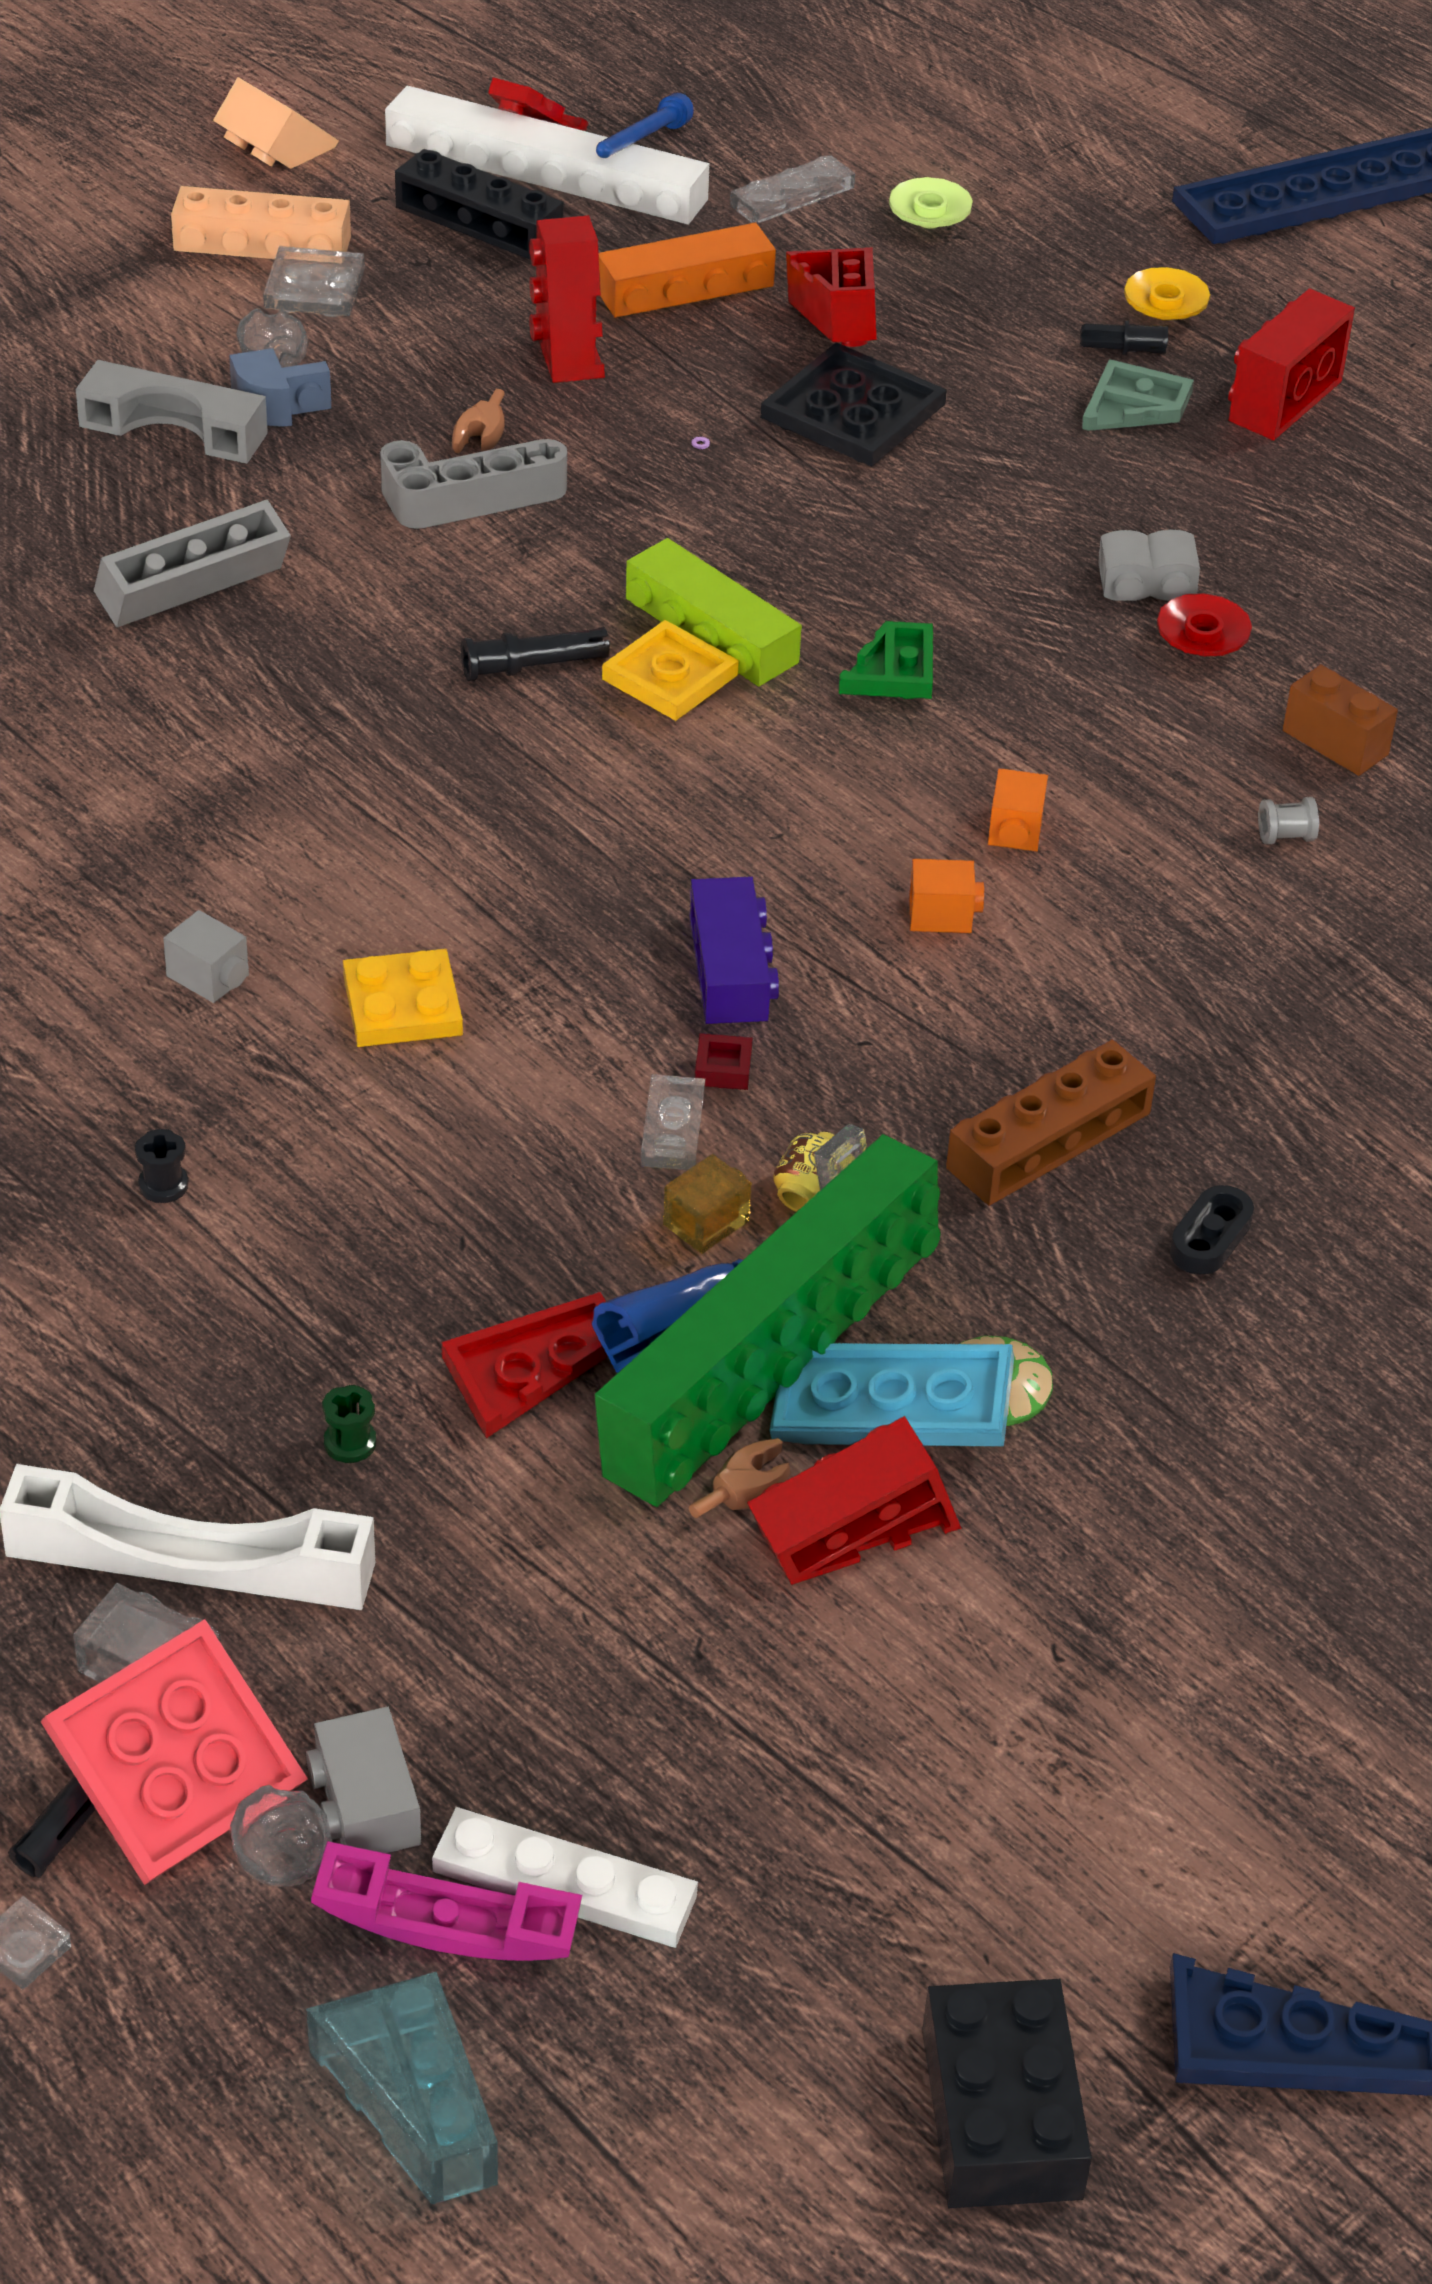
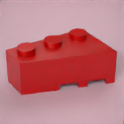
M872 247L786 252L788 302L832 342H841L842 345L848 347H858L867 344L870 340H877Z

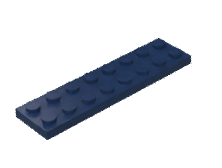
M1432 128L1177 186L1173 190L1172 202L1212 244H1223L1238 238L1262 235L1268 231L1280 228L1300 226L1303 223L1318 219L1334 218L1339 214L1361 209H1371L1377 205L1394 201H1405L1411 197L1432 193Z

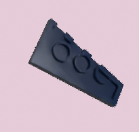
M1175 1953L1172 1954L1170 1984L1175 2083L1432 2096V2021L1361 2002H1355L1352 2008L1323 2000L1319 1997V1991L1294 1985L1292 1992L1254 1982L1255 1975L1228 1968L1225 1975L1195 1967L1196 1959Z

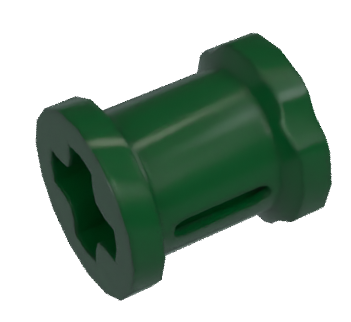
M356 1385L333 1388L325 1395L322 1401L325 1421L329 1424L324 1433V1448L328 1455L336 1461L356 1463L365 1460L376 1448V1432L370 1424L375 1414V1404L372 1401V1395L363 1387Z

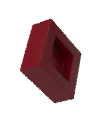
M700 1033L694 1086L748 1090L753 1037Z

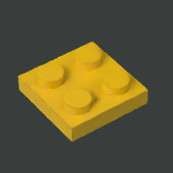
M664 620L603 663L602 680L677 721L738 676L739 660Z
M447 949L343 960V976L357 1047L463 1035V1019Z

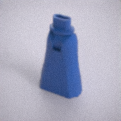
M738 1259L732 1263L710 1265L674 1280L633 1291L596 1306L592 1327L616 1373H619L743 1260Z

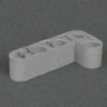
M541 439L429 463L417 444L404 440L393 441L384 445L380 451L381 490L401 525L414 529L427 528L561 498L567 491L568 452L566 446L559 441Z

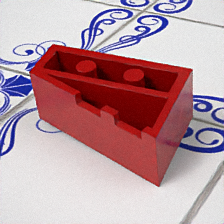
M587 215L537 220V237L530 239L529 243L531 263L533 266H536V277H530L529 280L531 301L533 304H536V314H531L529 317L532 341H539L553 383L605 378L604 363L601 362L596 348V337H603L602 322H596V297L601 296L598 239L591 219Z
M905 1416L889 1425H882L873 1429L860 1441L838 1453L822 1457L814 1466L785 1482L769 1486L761 1495L747 1502L762 1535L791 1585L859 1563L861 1556L858 1552L888 1542L894 1551L910 1546L912 1539L909 1535L939 1525L945 1534L961 1529L938 1469Z

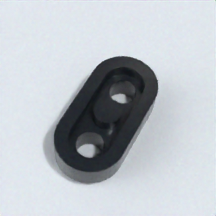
M1227 1185L1213 1186L1205 1190L1174 1229L1170 1247V1256L1173 1262L1182 1270L1192 1274H1210L1220 1269L1251 1227L1254 1204L1248 1194L1236 1187Z

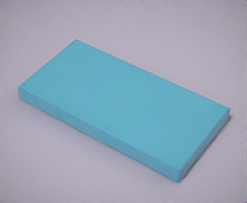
M833 1343L829 1345L825 1350L826 1353L823 1355L812 1350L813 1358L802 1369L799 1378L791 1387L785 1388L779 1385V1388L776 1390L770 1425L771 1439L779 1438L781 1441L800 1444L852 1445L865 1438L873 1429L882 1425H889L905 1416L923 1446H1004L1014 1365L1013 1345Z

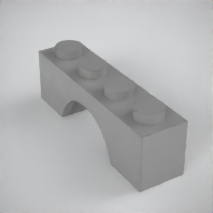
M102 360L95 362L76 388L79 427L122 436L130 430L150 424L178 425L195 432L202 439L205 455L246 464L268 434L266 396Z

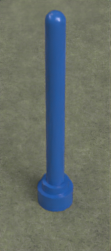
M673 93L663 98L658 105L657 112L599 142L596 146L597 155L601 158H608L664 126L670 129L684 126L693 117L694 108L691 100L682 93Z

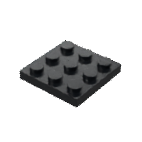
M836 342L761 403L760 418L872 467L945 405L947 389Z

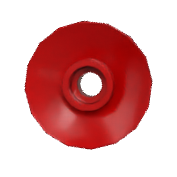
M1205 593L1185 594L1171 599L1161 607L1157 618L1159 633L1171 646L1185 653L1204 657L1223 656L1238 651L1248 642L1252 631L1249 615L1238 604L1224 597Z

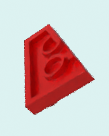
M601 1292L442 1342V1358L486 1439L608 1357L592 1327L595 1307L606 1302Z

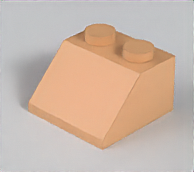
M237 77L213 119L214 122L227 129L224 138L243 150L247 148L248 144H251L254 148L250 154L271 167L277 160L292 169L334 149L339 140L291 108Z

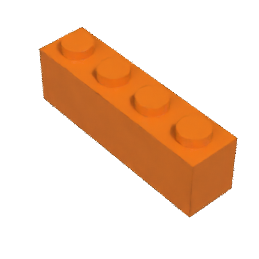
M755 222L599 253L600 297L614 318L772 287L774 286L776 249Z

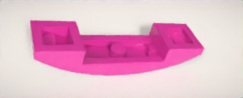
M327 1841L313 1889L311 1903L348 1923L413 1946L469 1957L515 1961L551 1960L569 1957L582 1901V1895L523 1882H518L515 1895L392 1870L389 1869L391 1854Z

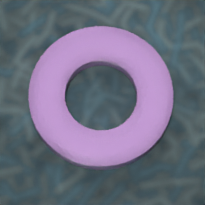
M696 437L692 440V446L697 449H705L710 445L709 439L705 437ZM703 441L705 444L700 445L697 442Z

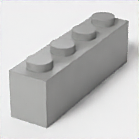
M267 499L102 557L94 592L115 626L120 627L280 569L291 535Z

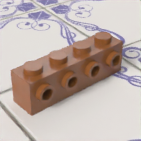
M1113 1039L1094 1050H1087L1079 1055L1076 1060L1055 1072L1042 1075L1030 1086L1013 1095L1004 1096L987 1110L972 1118L960 1121L950 1130L946 1169L990 1206L1149 1115L1156 1075Z

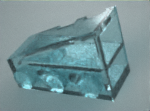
M437 1971L306 2009L309 2052L321 2067L325 2065L345 2089V2097L356 2111H363L382 2135V2143L431 2204L498 2185V2142Z

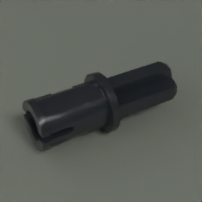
M1124 320L1123 325L1085 323L1080 330V345L1082 347L1121 349V355H1127V352L1166 354L1168 344V326L1166 325L1146 326L1129 324V320Z

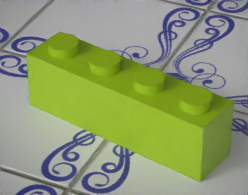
M669 538L627 560V600L660 622L666 620L739 660L738 674L756 686L760 687L799 663L802 629L800 623Z

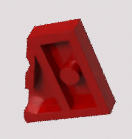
M492 78L488 94L499 104L498 109L586 131L589 123L587 120L563 114L565 107L546 98L533 88Z

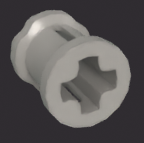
M1304 797L1299 803L1274 804L1271 799L1262 800L1258 811L1259 832L1262 842L1267 845L1274 844L1276 839L1303 837L1306 842L1314 841L1318 837L1319 832L1318 807L1313 797Z

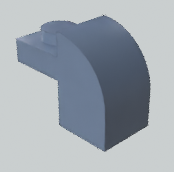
M273 348L229 355L231 389L266 396L268 426H292V415L331 409L330 370L326 361L281 368Z

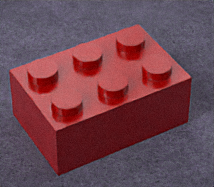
M1309 288L1295 301H1290L1272 320H1267L1248 340H1243L1234 356V363L1237 365L1235 381L1228 395V400L1231 402L1228 421L1274 441L1339 385L1343 378L1355 307Z

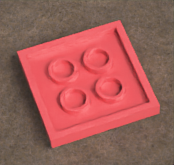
M205 1619L49 1713L41 1721V1724L144 1885L308 1780Z

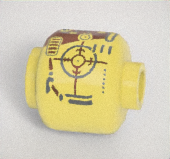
M820 1132L818 1135L803 1133L790 1142L775 1167L773 1175L774 1183L778 1189L777 1195L785 1206L797 1212L852 1162L851 1156L846 1152V1144L839 1137L828 1132Z

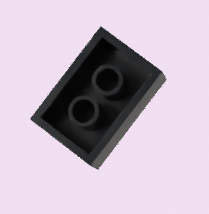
M1061 1978L928 1986L922 2033L948 2209L1083 2200L1092 2155Z

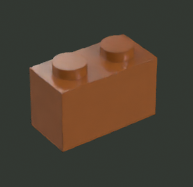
M1320 664L1290 686L1282 731L1360 776L1389 755L1398 709Z

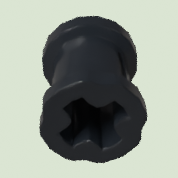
M169 1129L148 1131L136 1141L135 1145L137 1161L143 1165V1171L138 1179L140 1193L147 1200L155 1203H168L181 1198L187 1191L189 1184L187 1173L181 1167V1161L184 1159L186 1152L185 1142L181 1136Z

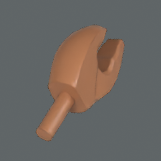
M495 389L488 402L480 400L462 413L455 423L452 434V447L455 453H460L464 446L469 443L468 440L472 436H481V451L490 450L497 445L505 427L503 410L499 406L505 395L503 390Z
M779 1438L759 1441L733 1453L713 1480L714 1491L689 1505L690 1514L694 1518H698L721 1503H724L731 1510L749 1509L748 1501L761 1495L769 1486L787 1481L791 1475L789 1463L775 1466L769 1471H759L766 1462L771 1461L781 1453L783 1442Z

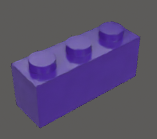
M753 876L691 879L689 918L705 1024L768 1021L770 999H778L779 979L777 968H768V963H772L773 945L771 932H762V928H766L767 924L765 897H756Z

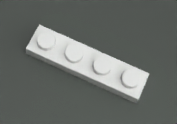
M459 1807L455 1808L432 1857L433 1872L492 1891L515 1895L518 1882L580 1894L582 1895L578 1918L674 1948L678 1944L697 1897V1881Z

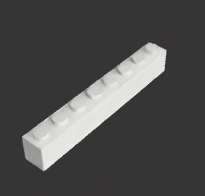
M406 86L385 108L386 145L413 153H419L423 149L437 151L442 156L461 163L471 164L476 169L688 225L708 201L709 163L636 144H632L608 158H601L596 153V146L608 137L411 86Z

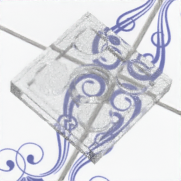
M279 246L263 293L264 309L280 310L284 313H318L327 317L350 316L365 269L364 253Z

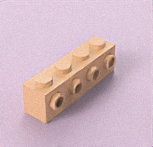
M181 186L171 212L174 251L343 265L351 239L350 200Z

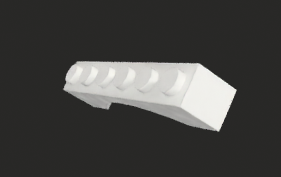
M20 1464L15 1466L0 1506V1521L6 1557L356 1610L363 1609L375 1566L374 1517L313 1508L292 1517L262 1523L224 1524L194 1521L165 1515L132 1504L100 1489L74 1472Z

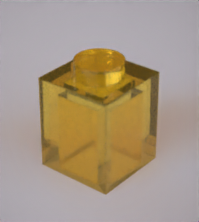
M712 1153L665 1185L663 1225L703 1254L749 1222L752 1183L747 1180L740 1170L730 1167Z

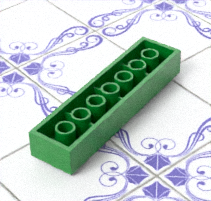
M882 1134L594 1395L602 1477L649 1504L658 1507L674 1491L683 1489L690 1481L693 1473L711 1456L720 1454L727 1446L729 1440L746 1423L756 1420L761 1415L765 1406L776 1396V1390L779 1388V1385L788 1388L797 1381L802 1369L813 1358L812 1350L821 1355L825 1354V1350L829 1345L835 1343L836 1339L854 1322L861 1321L867 1315L871 1306L889 1289H895L901 1283L905 1274L922 1258L929 1257L935 1251L941 1236V1231L938 1228V1201L940 1197L938 1160Z

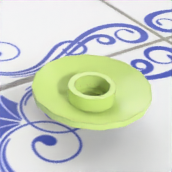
M931 177L914 178L899 183L891 190L889 205L895 215L906 222L928 229L950 226L963 221L971 213L973 203L969 192L959 184Z

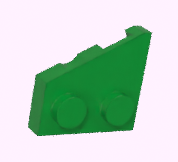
M885 621L876 631L875 639L866 643L858 652L856 665L850 671L843 670L840 673L839 694L900 697L903 699H932L933 623Z

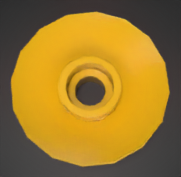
M1169 267L1149 268L1136 272L1128 278L1124 288L1126 300L1135 310L1160 320L1186 319L1196 316L1207 308L1210 300L1208 286L1198 276L1184 270Z

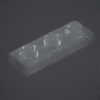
M832 155L821 156L809 163L785 169L781 173L762 180L752 181L746 186L730 191V206L751 223L756 222L758 224L853 189L855 173Z

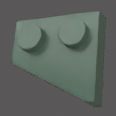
M1109 359L1083 415L1082 429L1090 431L1178 423L1193 393L1194 380Z

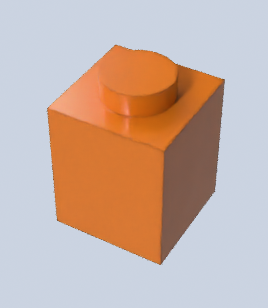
M998 769L988 845L1038 851L1048 775Z
M912 859L909 890L910 931L972 933L974 913H983L984 882H975L974 861Z

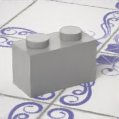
M389 1706L314 1723L316 1749L306 1751V1761L313 1788L324 1787L328 1801L321 1802L322 1819L328 1840L339 1838L340 1843L343 1845L381 1853H389L421 1845L420 1806Z

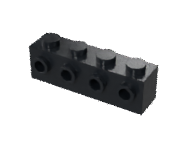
M423 149L395 170L396 208L530 260L529 243L530 239L537 237V220L563 218V201L547 196L541 191L531 190L513 183L505 177H497L476 169L471 164L461 163L442 156L437 151Z

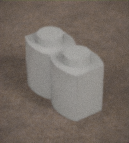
M1119 530L1101 536L1098 563L1104 597L1115 601H1137L1152 596L1156 599L1170 601L1185 594H1197L1200 566L1193 534L1182 530H1161L1146 535L1137 531Z

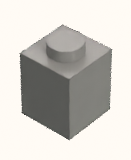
M200 910L163 937L167 977L212 1003H215L231 989L240 986L245 978L249 976L246 936Z

